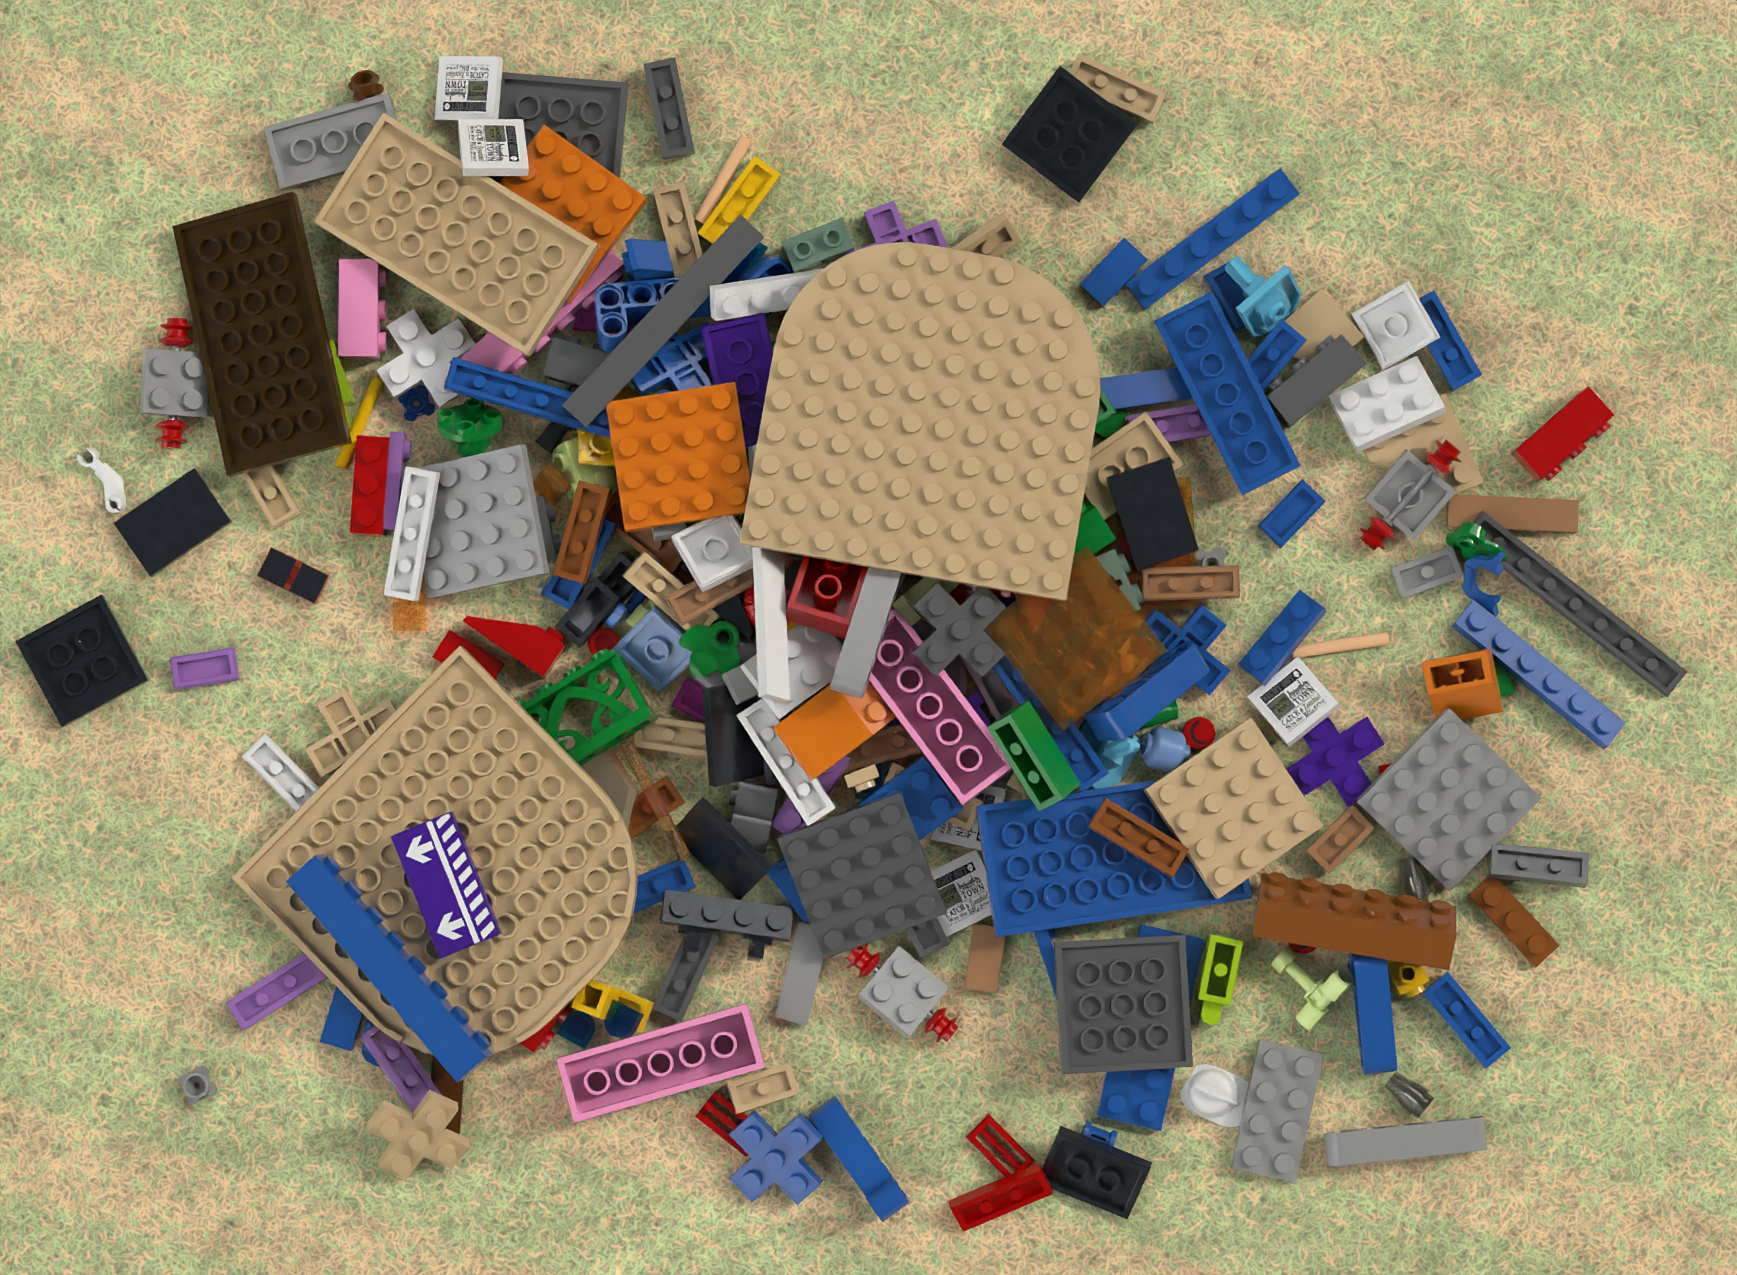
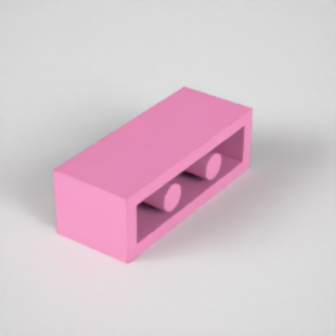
M339 259L338 357L341 360H381V352H386L387 337L386 332H381V320H386L387 302L386 300H381V287H387V268H382V265L373 259Z

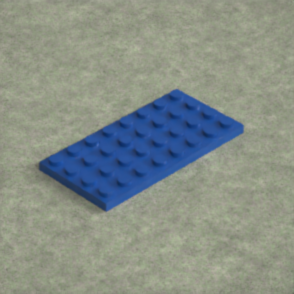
M1157 780L1085 790L1083 792H1071L1064 799L1041 811H1038L1031 798L976 806L995 937L1252 899L1250 882L1248 878L1221 898L1215 899L1187 855L1174 877L1170 878L1087 827L1103 798H1107L1176 840L1143 791Z

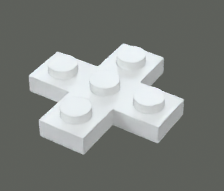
M414 309L386 326V329L403 354L376 371L394 399L421 382L439 409L461 396L460 394L444 390L453 357L461 358L475 345V342L459 318L433 335L429 333Z

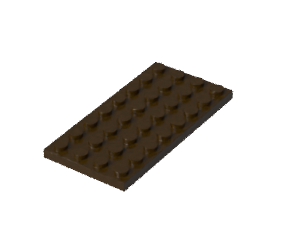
M289 192L172 226L226 475L233 477L352 444L297 194Z

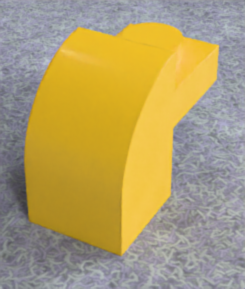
M592 979L576 995L571 1007L594 1017L643 1033L654 1002L613 985Z

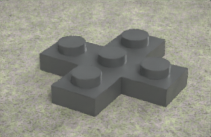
M937 582L912 605L934 629L912 652L933 676H937L959 655L979 677H983L1005 655L1000 647L983 631L1006 608L988 588L978 587L959 605Z

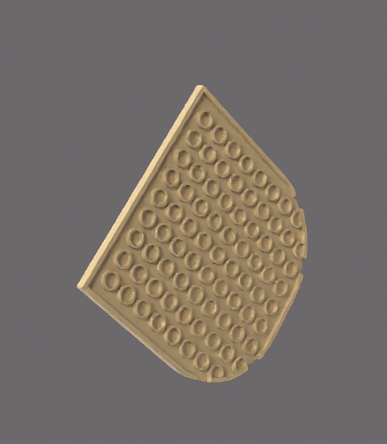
M894 242L873 245L847 254L826 266L802 288L793 300L777 334L739 545L1065 602L1100 399V370L1096 350L1090 333L1075 307L1052 283L1023 265L995 256L928 244Z
M459 646L232 877L246 894L376 1027L394 1040L428 1054L432 1053L287 884L286 881L315 855L323 854L325 857L329 855L338 863L341 868L339 874L346 882L350 880L362 892L360 898L367 907L371 905L378 910L384 919L381 923L389 932L395 931L405 943V946L402 948L410 957L414 955L426 967L425 975L431 982L437 981L442 985L448 994L445 998L453 1007L457 1005L465 1012L469 1018L467 1024L474 1032L480 1031L491 1044L488 1048L492 1053L510 1048L540 1031L611 960L628 930L634 912L638 881L633 843L628 828L610 797L463 646ZM453 811L502 934L439 959L391 836Z

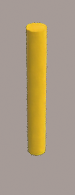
M376 376L371 378L352 423L353 427L349 430L352 444L342 446L335 465L347 470L356 449V436L362 435L384 384L381 378Z

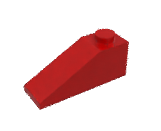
M466 616L463 619V622L544 678H546L567 648L561 642L565 636L550 626L543 630L539 626L472 616Z

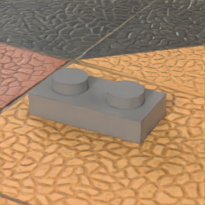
M1453 546L1390 569L1401 599L1464 577Z

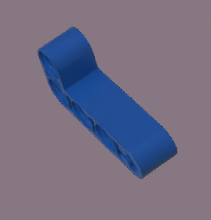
M681 277L601 285L595 292V321L600 348L605 352L611 353L627 336V324L639 323ZM710 296L689 318L711 316ZM637 300H646V301H648V302L642 304V303H637V302H635V301H637ZM610 302V303H614L615 305H614V306H605V305H603V304ZM617 331L619 333L615 335H610L607 332Z
M1185 642L1169 652L1116 696L1102 697L1088 704L1082 710V714L1099 741L1123 740L1139 730L1202 679L1210 669L1194 642Z
M1349 953L1350 963H1347L1354 981L1353 992L1363 1074L1371 1075L1397 1071L1387 959Z
M836 1096L809 1114L814 1125L866 1196V1200L882 1222L910 1203L904 1191L900 1189L897 1181L884 1163L881 1162L880 1157L867 1139L863 1137L860 1129Z

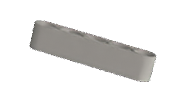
M868 567L833 674L830 690L860 699L863 698L903 573Z
M1473 1116L1470 1119L1463 1117L1437 1120L1434 1123L1432 1121L1407 1123L1405 1126H1400V1124L1372 1127L1373 1129L1369 1130L1361 1128L1342 1130L1340 1133H1335V1131L1324 1133L1328 1166L1355 1165L1487 1150L1484 1116Z

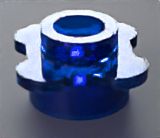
M424 385L410 389L398 397L399 403L403 404L405 409L404 418L407 421L413 422L422 415L431 416L435 411V406L430 403L429 392ZM419 401L420 404L418 406H414L413 402Z

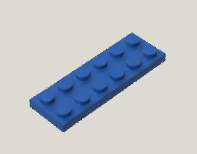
M1213 291L1154 320L1241 495L1243 496L1300 467L1301 465Z
M925 755L850 808L852 809L901 791L919 840L963 810V806ZM783 857L772 865L773 867L767 874L803 922L806 923L809 919Z
M1140 924L1137 937L1185 934ZM1185 935L1190 1006L1205 939ZM1175 1068L1106 1072L1097 1116L1161 1131Z

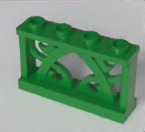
M603 649L595 653L591 657L592 662L582 668L575 666L563 674V680L554 685L553 683L543 685L536 690V696L527 702L525 700L518 701L529 715H540L541 721L539 725L544 730L546 729V732L580 766L658 719L622 657L614 649L610 651ZM606 669L614 670L619 677L618 686L611 695L605 694L611 685L610 678L604 684H599L597 681L598 675ZM587 681L589 688L577 686ZM626 687L638 706V709L633 712L617 700ZM569 699H585L601 704L593 715L592 731L594 736L587 739L583 734L575 730H559L561 717ZM553 702L550 711L544 708L546 705ZM610 708L611 711L605 716H611L613 721L610 726L604 727L601 725L600 719L603 713ZM571 736L575 739V746L567 750L565 748L567 740L559 742V738Z

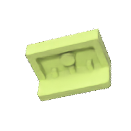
M578 437L563 442L553 450L554 466L562 476L566 486V495L571 502H573L579 480L613 489L611 496L615 492H619L617 478L611 466L579 465Z

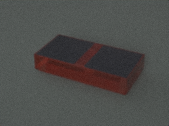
M272 547L257 574L258 577L317 605L330 578V575Z

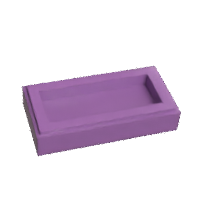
M235 647L170 658L174 690L240 680Z

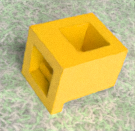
M1387 960L1389 979L1397 995L1406 994L1407 998H1411L1425 991L1423 984L1429 982V979L1422 965ZM1406 967L1413 970V977L1409 980H1405L1402 977V971Z

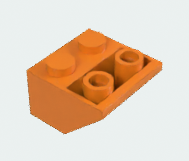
M1491 648L1429 659L1422 662L1428 696L1436 717L1446 707L1450 708L1461 720L1504 712Z

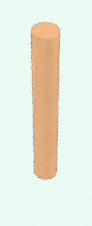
M740 135L696 214L695 221L703 225L712 214L752 142L749 138Z
M1388 632L1302 644L1292 653V658L1389 645Z

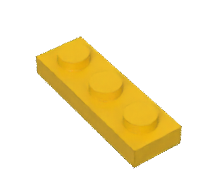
M754 156L697 234L712 245L740 214L749 221L780 179L781 174L757 156Z

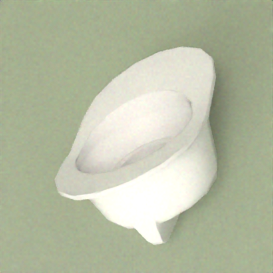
M1203 1064L1195 1067L1182 1088L1180 1096L1186 1108L1195 1115L1221 1126L1235 1127L1240 1126L1249 1083L1243 1078L1219 1067Z

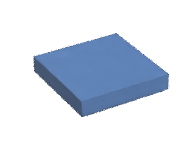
M657 605L613 647L622 659L659 693L689 665L692 651L678 644L680 637L686 630L680 627L678 623Z

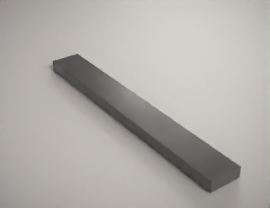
M740 214L562 406L586 428L710 296V286L721 284L764 236Z
M1484 511L1479 513L1472 523L1481 526L1486 531L1485 539L1496 543L1506 553L1507 561H1501L1504 571L1665 697L1670 695L1687 673L1684 668Z

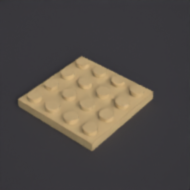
M1252 717L1234 727L1143 790L1177 842L1189 848L1186 854L1215 899L1221 898L1323 827L1316 813Z

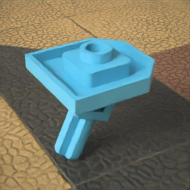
M1234 257L1226 264L1225 271L1243 289V296L1246 299L1236 307V310L1247 331L1253 337L1269 335L1281 319L1285 321L1295 312L1302 293L1291 270L1285 265L1268 280H1265L1261 275L1257 277L1240 257Z
M1084 718L1078 730L1109 771L1106 776L1091 787L1099 789L1119 784L1139 750L1141 740L1132 734L1119 741H1099Z

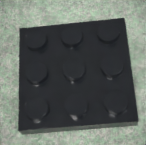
M1059 66L1003 141L1002 145L1080 203L1138 124L1062 66Z
M102 594L15 641L61 727L68 726L150 681L110 605Z

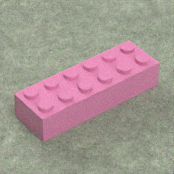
M893 609L890 613L869 682L961 805L964 806L1010 772L1012 768L987 729V726L943 669L937 676H933L912 654L923 641L896 609Z
M748 1003L556 1059L574 1123L762 1069L766 1066Z

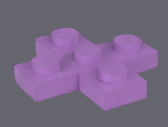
M894 200L864 212L875 243L859 249L894 242H911L948 248L937 219L906 230Z

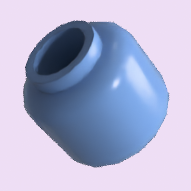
M1157 726L1151 729L1150 732L1144 733L1140 742L1139 755L1143 758L1146 766L1170 772L1188 760L1190 746L1186 745L1183 733Z

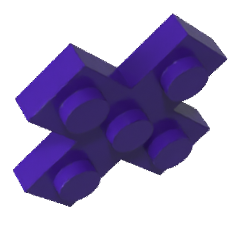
M1327 717L1302 737L1311 753L1286 768V770L1304 796L1330 780L1345 805L1349 807L1372 784L1358 761L1385 743L1368 717H1365L1340 734L1330 718Z

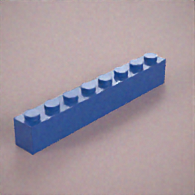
M323 854L315 855L286 881L287 884L456 1082L464 1080L493 1054L488 1048L491 1046L490 1042L480 1031L474 1032L467 1024L469 1021L468 1016L457 1005L453 1007L445 998L448 994L442 985L437 981L431 982L425 975L426 967L416 956L410 957L402 948L405 946L402 938L395 931L389 932L381 923L384 919L378 910L371 905L367 907L361 900L362 892L352 881L346 882L339 874L341 868L338 863L329 855L327 857Z

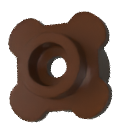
M362 70L352 76L348 87L354 92V100L362 101L383 92V85L378 83V74L370 70Z

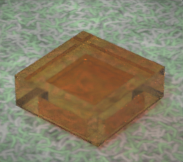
M551 463L544 467L533 481L536 488L554 506L563 500L572 488Z

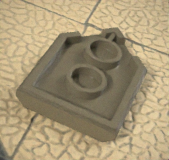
M610 748L580 767L610 797L629 831L630 817L639 790L613 749Z

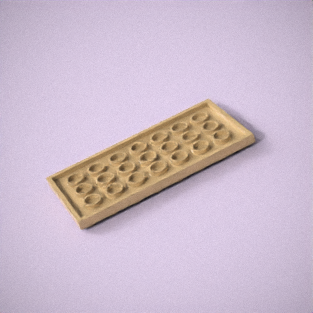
M384 112L314 220V223L529 357L600 248L594 241L488 176H463L461 160Z

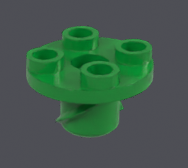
M473 398L465 400L464 404L444 408L437 412L439 433L449 440L456 441V444L452 447L456 448L457 452L463 457L486 453L488 446L491 445L490 438L499 433L503 427V418L499 410L485 405L484 401Z

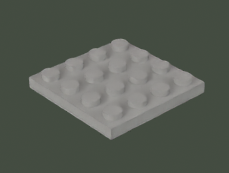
M516 445L421 467V469L440 472L423 571L427 599L439 598L550 573L526 445Z
M1446 707L1356 801L1438 881L1451 891L1491 850L1492 845H1496L1541 797L1450 708Z

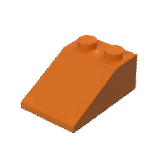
M869 681L862 699L830 690L831 684H829L772 728L811 781L896 718Z

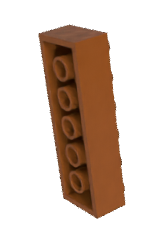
M1278 872L1270 874L1261 873L1252 936L1449 970L1456 940V906H1452L1442 900L1429 902L1418 900L1411 895H1388L1377 889H1369L1367 891L1353 889L1351 886L1342 883L1335 885L1324 884L1313 878L1294 879Z

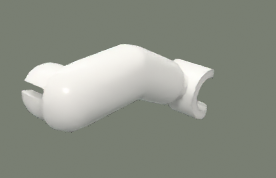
M87 448L93 456L91 463L86 462L82 454H77L78 462L82 466L91 467L95 471L94 474L103 482L106 509L110 513L122 512L126 507L122 477L107 463L103 464L99 460V452L95 448Z

